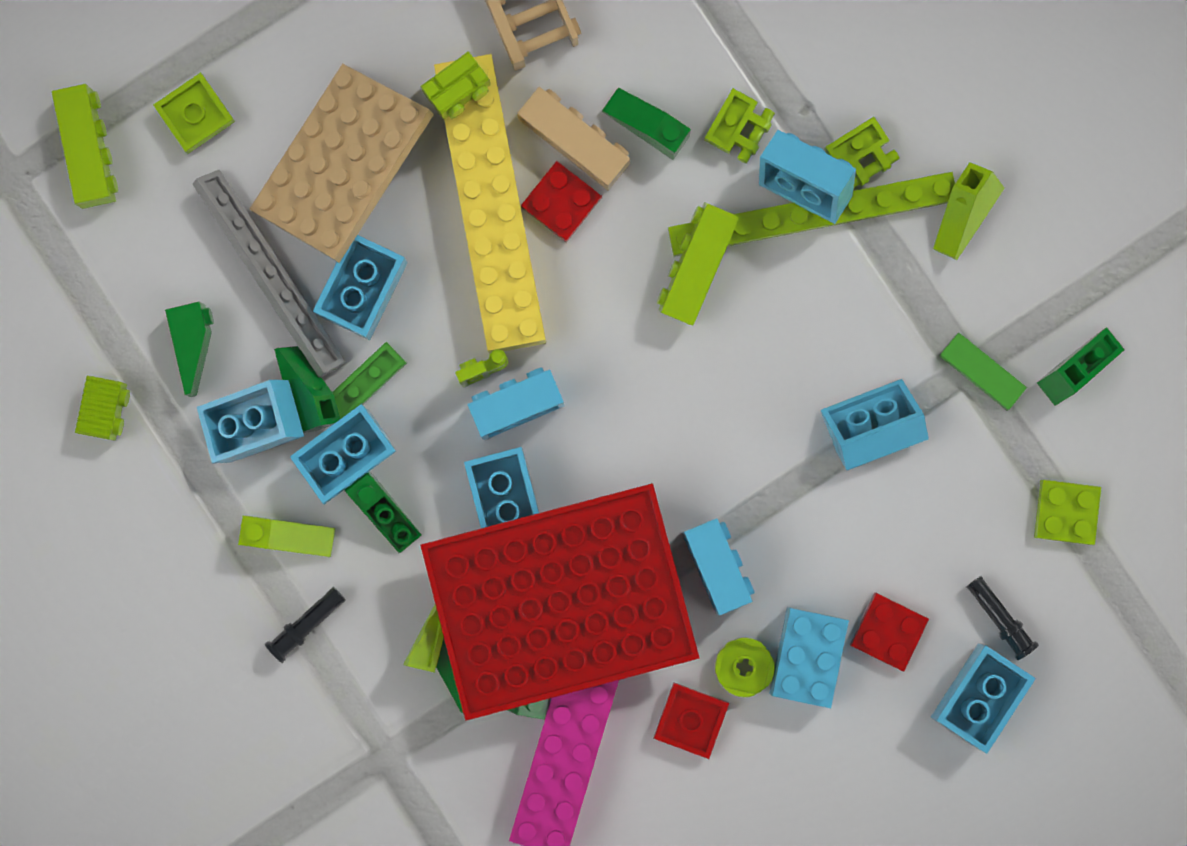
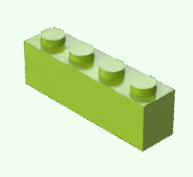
M86 83L51 91L75 205L85 209L116 202L115 193L118 192V184L115 176H111L109 165L113 162L111 152L104 144L103 137L107 136L104 121L99 119L97 109L101 108L98 93L93 91Z
M704 202L702 207L697 206L691 222L695 225L691 234H685L679 248L683 251L679 262L674 260L668 273V277L672 278L667 289L663 287L658 296L657 304L660 305L658 310L661 313L689 325H694L740 218L739 216Z

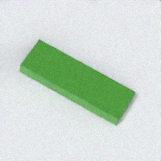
M959 332L939 355L1006 411L1010 410L1027 388Z
M387 342L333 391L340 419L359 405H364L407 364Z

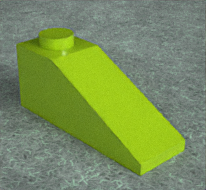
M242 515L238 545L331 557L335 528Z

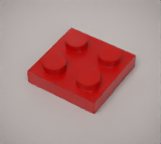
M556 161L522 203L521 208L567 243L602 199V195Z
M874 593L850 646L904 672L929 618L878 593Z
M673 682L653 739L710 759L729 702Z

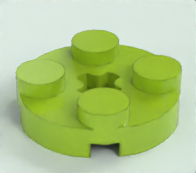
M741 637L728 641L720 649L715 660V673L719 683L729 693L738 697H751L760 693L769 686L774 676L775 666L769 650L761 642L752 638ZM743 659H749L748 664L753 666L752 672L747 671L745 676L740 675V669L736 668L737 663H742Z

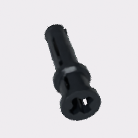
M979 576L977 580L975 579L966 586L1000 630L999 637L1001 640H1006L1016 653L1015 658L1017 660L1026 657L1039 646L1022 628L1023 623L1013 619L983 580L982 576Z
M333 586L293 624H286L283 627L284 631L272 642L267 641L265 643L266 648L279 662L283 663L286 660L285 656L296 646H302L306 640L305 637L327 618L331 612L345 602L346 599Z

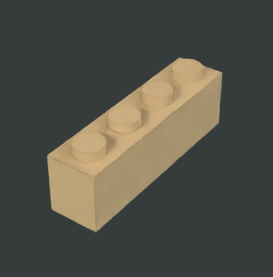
M538 87L517 113L518 120L609 191L630 165V158L627 156L629 152L620 144L615 143L612 145L605 139L606 134L593 124L590 127L583 122V115L575 108L570 106L567 109L560 103L561 98L550 89L544 91L541 87Z

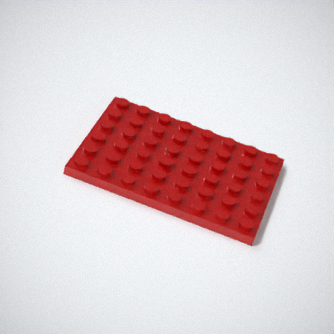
M653 483L420 544L465 721L700 659Z

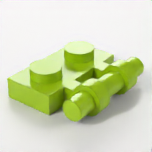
M732 88L707 132L704 141L728 154L734 145L739 146L742 150L737 159L747 164L751 155H755L758 151V143L764 132L768 133L772 124L770 122L775 113L765 108L761 116L755 114L753 111L758 102ZM747 122L754 126L748 139L740 135Z
M874 116L824 148L828 155L836 159H843L856 168L854 187L865 185L870 181V177L880 171H887L892 167L891 164L900 159L894 149L887 154L881 149L890 140ZM872 154L875 161L863 168L859 161Z
M496 349L490 353L489 359L477 362L474 358L460 364V370L456 371L455 374L459 383L464 388L505 369L508 365V358L504 351Z

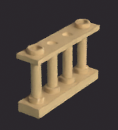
M485 0L515 71L524 68V57L528 56L527 53L568 36L573 47L578 45V35L581 34V30L576 18L570 19L563 0H549L513 16L511 14L505 15L502 5L506 4L505 0ZM558 10L564 24L563 26L525 42L522 40L516 41L513 31L517 30V26Z

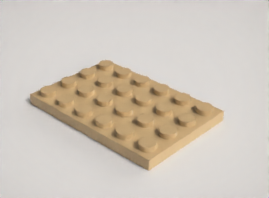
M342 63L255 199L250 210L340 263L434 114L428 108Z

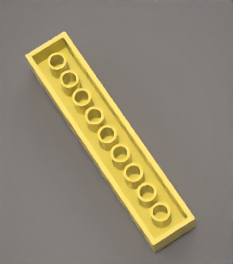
M491 54L474 57V59L490 79L491 85L487 87L489 92L478 101H474L472 98L463 105L465 110L453 119L448 116L444 121L485 340L490 354L496 349L510 351L546 344V338ZM454 61L434 64L435 74H438Z

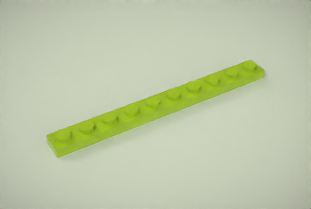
M953 171L855 190L851 200L835 224L795 203L737 213L734 215L740 218L728 246L947 204L955 185ZM694 223L668 227L673 257L682 255L683 251L679 249L686 233L691 234Z

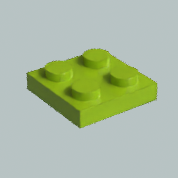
M201 72L153 104L187 154L235 122Z
M1040 480L1034 538L1095 545L1101 487Z

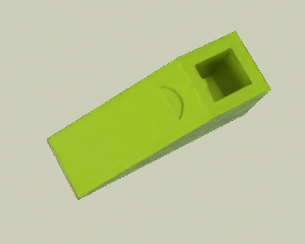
M969 162L953 186L933 246L935 251L958 260L1005 189L993 171Z

